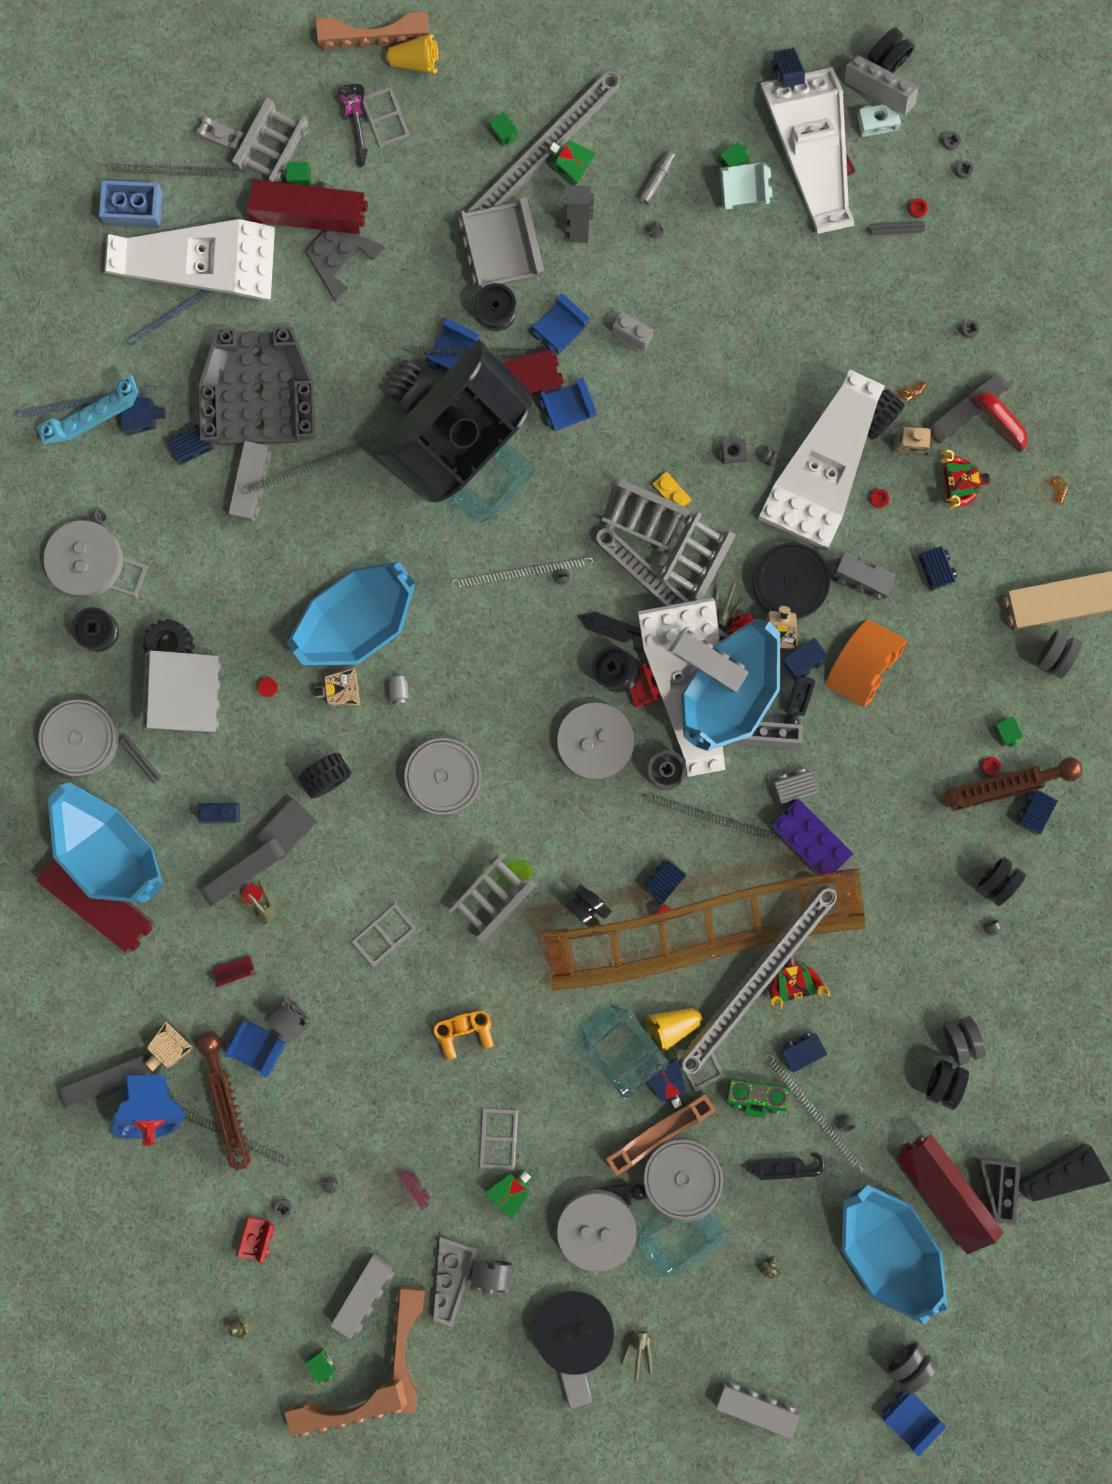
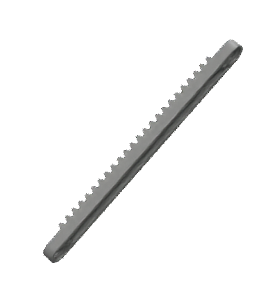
M611 71L603 74L466 213L504 205L551 158L552 154L548 150L553 142L559 146L564 145L618 90L619 76ZM611 78L616 83L613 86H607L605 81Z
M604 528L597 533L596 541L599 547L660 601L662 605L669 606L690 602L668 581H658V572L611 529ZM602 534H609L611 541L603 543L600 540ZM718 628L720 642L725 639L726 634Z
M822 886L816 890L808 901L804 902V906L799 908V913H795L794 919L789 921L790 924L784 927L785 930L780 932V936L775 938V942L770 944V948L766 949L765 954L760 956V960L755 962V966L750 968V973L745 975V979L740 981V985L735 987V991L730 993V997L726 998L725 1003L720 1005V1009L715 1011V1015L710 1017V1022H706V1027L701 1028V1033L697 1034L696 1039L691 1041V1045L679 1060L680 1067L685 1073L693 1074L701 1068L834 905L837 895L832 888ZM830 892V898L827 901H822L823 893ZM688 1059H694L692 1067L685 1066Z

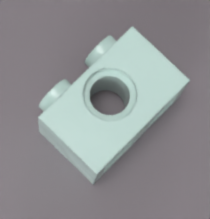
M883 103L873 107L871 105L864 106L857 115L862 137L898 131L901 124L899 112ZM879 116L882 118V120L879 121L875 119V117Z

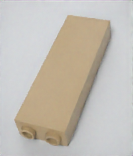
M1112 571L1008 591L1003 598L1005 608L1009 610V616L1007 617L1009 626L1015 631L1112 612Z

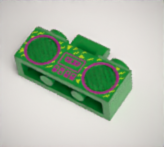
M729 1078L726 1102L730 1103L732 1108L742 1109V1105L746 1106L745 1116L765 1118L766 1109H769V1113L781 1114V1111L787 1110L789 1087ZM751 1104L761 1105V1110L752 1109L750 1106Z

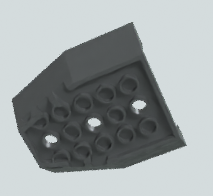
M273 327V332L237 333L235 328L216 329L199 382L201 441L218 445H244V441L259 444L299 443L316 437L314 382L292 327ZM260 348L262 353L259 356H253L252 350ZM256 384L263 386V390L259 393L253 391V387ZM256 421H263L265 423L264 427L256 429L254 427Z

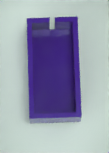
M799 798L769 826L823 882L827 881L853 855Z

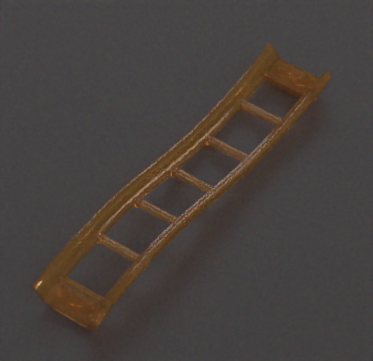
M859 869L837 870L834 873L767 883L620 922L570 930H545L541 933V940H546L553 972L552 991L598 986L642 978L679 969L740 950L773 943L775 938L780 936V932L785 930L784 927L790 923L785 922L762 927L758 896L777 891L797 888L800 907H803L804 902L807 901L806 886L836 882L840 914L824 916L808 936L866 929ZM750 898L754 929L716 939L711 908ZM703 910L708 942L670 952L665 921ZM657 923L662 955L623 963L617 932ZM609 933L615 965L576 971L570 939Z

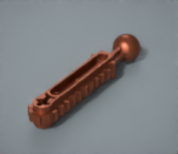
M1066 757L1061 760L1058 767L1041 771L1040 767L1036 766L951 788L946 791L947 796L944 797L946 807H951L952 811H959L1042 789L1046 781L1062 778L1065 781H1075L1082 775V764L1073 757Z
M206 1031L198 1037L196 1046L198 1051L207 1058L210 1074H208L209 1079L205 1082L211 1084L208 1091H213L210 1099H215L212 1106L217 1107V1110L214 1114H219L216 1122H221L222 1124L218 1129L223 1130L220 1137H225L226 1139L222 1143L228 1147L224 1150L225 1153H229L226 1159L229 1162V1167L239 1171L248 1167L252 1160L250 1157L251 1151L245 1149L249 1145L243 1142L247 1136L241 1134L245 1130L239 1127L242 1120H238L237 1117L241 1114L240 1112H235V1109L238 1108V1105L233 1104L236 1097H231L234 1090L229 1089V1086L233 1082H227L231 1074H225L220 1065L217 1052L221 1047V1039L215 1032ZM233 1149H241L238 1150L239 1155L244 1156V1159L241 1160V1164L239 1161H235V1158L238 1156L237 1151L234 1152Z

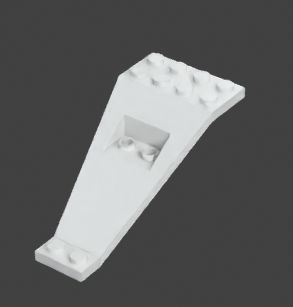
M237 219L131 238L108 234L106 237L104 273L269 301L271 298L275 227ZM198 247H201L203 252H200ZM197 265H200L202 270H199Z

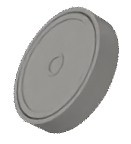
M74 521L60 527L50 537L44 551V567L50 581L58 589L77 598H91L106 592L117 581L122 570L123 553L118 540L106 528L91 521Z
M69 700L57 705L46 715L39 730V747L45 761L56 771L72 777H88L105 769L115 757L119 745V731L113 717L103 707L87 700Z
M587 703L575 708L565 717L558 731L557 746L563 763L571 772L585 779L602 780L614 776L626 766L633 752L634 734L628 719L615 707L604 703Z
M436 738L420 745L409 757L404 773L405 786L411 799L424 811L440 816L453 815L469 807L478 796L482 784V770L476 755L465 744L450 738Z
M690 1140L671 1141L659 1147L649 1158L644 1172V1191L650 1205L661 1216L675 1222H693L706 1216L716 1206L723 1189L722 1169L717 1158L705 1146Z
M602 1189L583 1191L572 1197L560 1213L557 1227L558 1242L566 1258L581 1269L593 1272L613 1269L622 1264L634 1248L636 1241L634 1214L626 1201L613 1192Z

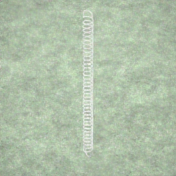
M581 558V560H582V562H583V559ZM584 558V560H585L586 558ZM587 558V559H592V558ZM577 559V561H579V559ZM592 559V563H593V559ZM570 560V562L572 563V561ZM574 560V561H575V560ZM563 561V564H565L564 561ZM567 561V562H568V561ZM575 561V563H576V561ZM579 561V564H580V561ZM560 562V563H561V562ZM566 562V563H567V562ZM568 562V565H569V562ZM583 562V565H584V562ZM554 563L552 565H554ZM556 563V565H558V563ZM559 563V564H560V563ZM561 563V566H562V563ZM572 563V566H573V563ZM591 563V564H592V563ZM549 564L550 567H551V564ZM565 564V567H566V564ZM576 564V567H578L577 564ZM580 564V567H581V564ZM542 565V567L544 568V566ZM545 565V566H547V565ZM554 565V568H555V565ZM569 565V568L571 569V567H570V565ZM584 565V566H585V565ZM535 566V568H536V570H537V567ZM538 566V568H540V566ZM547 566V569H548V566ZM558 566V569H559V566ZM562 566V569H563V566ZM573 566V568H574V566ZM528 567V569H529V571H530V568ZM531 567V569H533V567ZM551 567V570H552V567ZM566 567V569H567V567ZM521 568V570H522V568ZM524 568V570H526V568ZM540 568V570H541V568ZM544 568V571H545V568ZM555 568V570H556V568ZM517 569L518 572H519V569ZM533 569V572H534V569ZM548 569V572H550L549 569ZM559 569V570H560V569ZM514 570V571H515V570ZM522 570V572H523V570ZM526 570V573H527V570ZM537 570V573H538V570ZM552 570V572H553V570ZM556 570V571H557V570ZM507 571V573H508V575H509V572ZM510 571V573H512V571ZM515 571V574H516V571ZM530 571V574H531V571ZM541 571V573H543V572ZM545 571V573H546V571ZM500 572V574H501V572ZM503 572V574H505V572ZM519 572V575H520V572ZM523 572V575H524V572ZM534 572V574H535V572ZM493 573V575H494V573ZM496 573L497 576H498V573ZM512 573V576H513V573ZM527 573V576H528V573ZM538 573V574H539V573ZM489 574V576L491 577V575ZM501 574V577H502V574ZM516 574V577L518 578V576H517V574ZM531 574V575H532V574ZM482 575V577H483V579H484V576ZM485 575L487 577V575ZM494 575V578H495V575ZM505 575V577H506V575ZM509 575V578L511 579V577H510V575ZM520 575V577H522V576ZM524 575V576H525V575ZM475 576V578H476V580H477V577ZM478 576V578H480V576ZM498 576V579H499V576ZM513 576V578H514V576ZM468 577V580H469V582H470V579H469V577ZM471 577V579H473V577ZM487 577V580H488V577ZM491 577V580H492V577ZM502 577V579H503V577ZM506 577V579H507V577ZM466 578L464 579L465 581H466ZM480 578V581H481V578ZM495 578V581H497L496 578ZM461 579V581H462V583H463V580ZM473 579V582H474V579ZM484 579V582H485V579ZM499 579V581H500V579ZM503 579V580H504V579ZM453 580V581H456V580ZM458 580V582H459V580ZM477 580V583H478V580ZM488 580V582H490V581ZM492 580V582H493V580ZM452 581V583H453V581ZM466 581V584H467V581ZM481 581V583H483V582ZM459 582V585H460V582ZM470 582V584H471V582ZM474 582V585H476L475 582ZM485 582V583H486V582ZM451 583V585H452V583ZM463 583V586H464V583ZM478 583V584H479V583ZM467 584V586H469V585ZM471 584V585H472V584ZM452 585V586H453V585ZM460 585V587H462V586ZM453 586V587H454V586ZM464 586V587H465V586ZM454 587V588H457V587Z
M768 1054V1055H770V1054ZM767 1055V1056H768V1055ZM771 1055V1056H772V1055ZM766 1056V1057H767V1056ZM772 1056V1057H773V1056ZM773 1057V1058H774V1057ZM774 1058V1060H775V1058ZM773 1060V1061H774V1060ZM776 1060V1061H777V1060ZM772 1061V1062H773V1061ZM777 1061V1062H778V1061ZM771 1062V1063H772V1062ZM776 1062V1063H777V1062ZM770 1063V1065H771V1063ZM776 1063L772 1066V1068L776 1065ZM778 1063L780 1065V1063ZM779 1065L777 1066V1068L779 1067ZM780 1066L781 1069H782V1066ZM776 1068V1069H777V1068ZM775 1069V1070H776V1069ZM780 1069V1070H781V1069ZM783 1069L785 1071V1069ZM779 1070V1071H780V1070ZM778 1071V1072H779V1071ZM783 1071V1072H784V1071ZM777 1072V1073H778V1072ZM782 1072V1073H783V1072ZM785 1072L787 1074V1072ZM781 1073V1074H782V1073ZM780 1074V1075H781V1074ZM786 1074L781 1079H783L786 1076ZM779 1075V1076H780V1075ZM787 1075V1079L789 1078V1075ZM791 1078V1079H792V1078ZM786 1079V1080H787V1079ZM790 1079V1081H791V1079ZM785 1080V1081H786V1080ZM784 1081V1082H785V1081ZM789 1081V1082H790V1081ZM793 1081V1083H794V1081ZM788 1082V1083H789V1082ZM787 1083V1084H788V1083ZM792 1083V1084H793V1083ZM795 1083V1084H796V1083ZM786 1084V1085H787V1084ZM791 1084V1085H792V1084ZM791 1085L789 1086V1088L791 1087ZM795 1085V1086H796V1085ZM795 1086L791 1089V1091L795 1088ZM797 1086L799 1088V1086ZM797 1088V1090H798V1088ZM799 1089L800 1092H801V1089ZM796 1090V1091H797V1090ZM795 1091V1092H796V1091ZM794 1092V1093H795V1092ZM799 1092V1093H800V1092ZM802 1092V1093H803V1092ZM793 1093V1094H794V1093ZM798 1093V1094H799V1093ZM797 1094V1095H798V1094ZM802 1094V1095H803V1094ZM796 1095V1096H797V1095ZM801 1095V1096H802V1095ZM804 1095L806 1097V1095ZM801 1096L798 1099H800ZM805 1097L800 1102H802L805 1099ZM806 1098V1102L808 1101V1098ZM809 1101V1104H810L811 1101ZM805 1102V1103H806V1102ZM804 1103V1104H805V1103ZM803 1104V1105H804V1104ZM808 1104V1105H809V1104ZM811 1104L813 1106V1104ZM807 1105V1106H808V1105ZM806 1106V1107H807V1106ZM811 1106V1107H812V1106ZM805 1107V1108H806V1107ZM811 1107L807 1111H809ZM814 1107V1109L812 1110V1112L815 1110V1107ZM817 1110V1111H818V1110ZM816 1111V1113H817V1111ZM810 1112V1114H811L812 1112ZM818 1112L819 1115H820V1112ZM815 1113V1114H816V1113ZM814 1114V1115H815V1114ZM813 1115V1116H814V1115ZM818 1115V1116H819V1115ZM820 1115V1116H822V1115ZM812 1116V1117H813V1116ZM817 1116V1117H818V1116ZM817 1117L815 1119H817ZM821 1117V1118H822V1117ZM821 1118L817 1121V1123L821 1120ZM823 1118L825 1120V1118ZM814 1119V1120H815V1119ZM823 1120V1122H824V1120ZM825 1121L826 1124H827V1121ZM822 1122V1123H823V1122ZM821 1123V1124H822V1123ZM819 1124V1126H820L821 1124ZM825 1124V1125H826V1124ZM827 1124V1125H830V1124ZM824 1125V1126H825V1125ZM823 1126V1127H824V1126ZM828 1126V1127H829V1126ZM822 1127V1128H823V1127ZM828 1127L824 1131H826ZM830 1127L832 1129V1127ZM831 1129L829 1130V1132L831 1131ZM832 1130L833 1133H834V1130ZM828 1132V1133H829V1132ZM826 1133V1134H828V1133ZM832 1133V1134H833V1133ZM834 1133L835 1136H836L837 1133ZM831 1134V1135H832V1134ZM830 1135V1136H831V1135ZM829 1136V1137H830V1136ZM834 1136V1137H835V1136ZM837 1136L839 1138V1136ZM834 1137L832 1139H834ZM838 1138L833 1143H835L838 1140ZM831 1139V1140H832V1139ZM840 1139L839 1143L841 1142V1139ZM844 1142L842 1143V1145L844 1144ZM838 1143V1144H839V1143ZM837 1144V1145H838V1144ZM844 1144L845 1147H846V1144ZM836 1145V1146H837V1145ZM841 1145V1146H842V1145ZM840 1146V1147H841V1146ZM839 1147V1148H840V1147ZM845 1147L840 1152H842L845 1149ZM846 1147V1148H848V1147ZM838 1148V1149H839V1148ZM848 1149L846 1150V1152L848 1151ZM849 1150V1154L851 1153V1150ZM845 1152V1153H846V1152ZM843 1153V1155H844L845 1153ZM851 1153L852 1156H853V1153ZM848 1154V1155H849V1154ZM847 1155V1156H848V1155ZM846 1156V1157H847V1156ZM852 1156L848 1160H850ZM854 1156L856 1158V1156ZM845 1157V1158H846V1157ZM855 1158L853 1159V1161L855 1160ZM856 1159V1163L858 1162V1159ZM851 1161L850 1163H852L853 1161ZM858 1162V1163H859V1167L861 1168L860 1162ZM855 1163V1164H856V1163ZM854 1164V1165H855V1164ZM852 1165V1166H854V1165ZM861 1168V1169H862V1168ZM862 1169V1171H863V1169ZM859 1170V1171H860V1170ZM860 1171V1172H862V1171Z

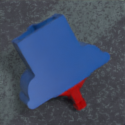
M127 1075L122 1084L124 1102L120 1104L109 1125V1132L118 1138H142L143 1146H151L155 1144V1137H162L176 1131L186 1114L184 1111H181L180 1105L177 1102L168 1099L166 1075Z

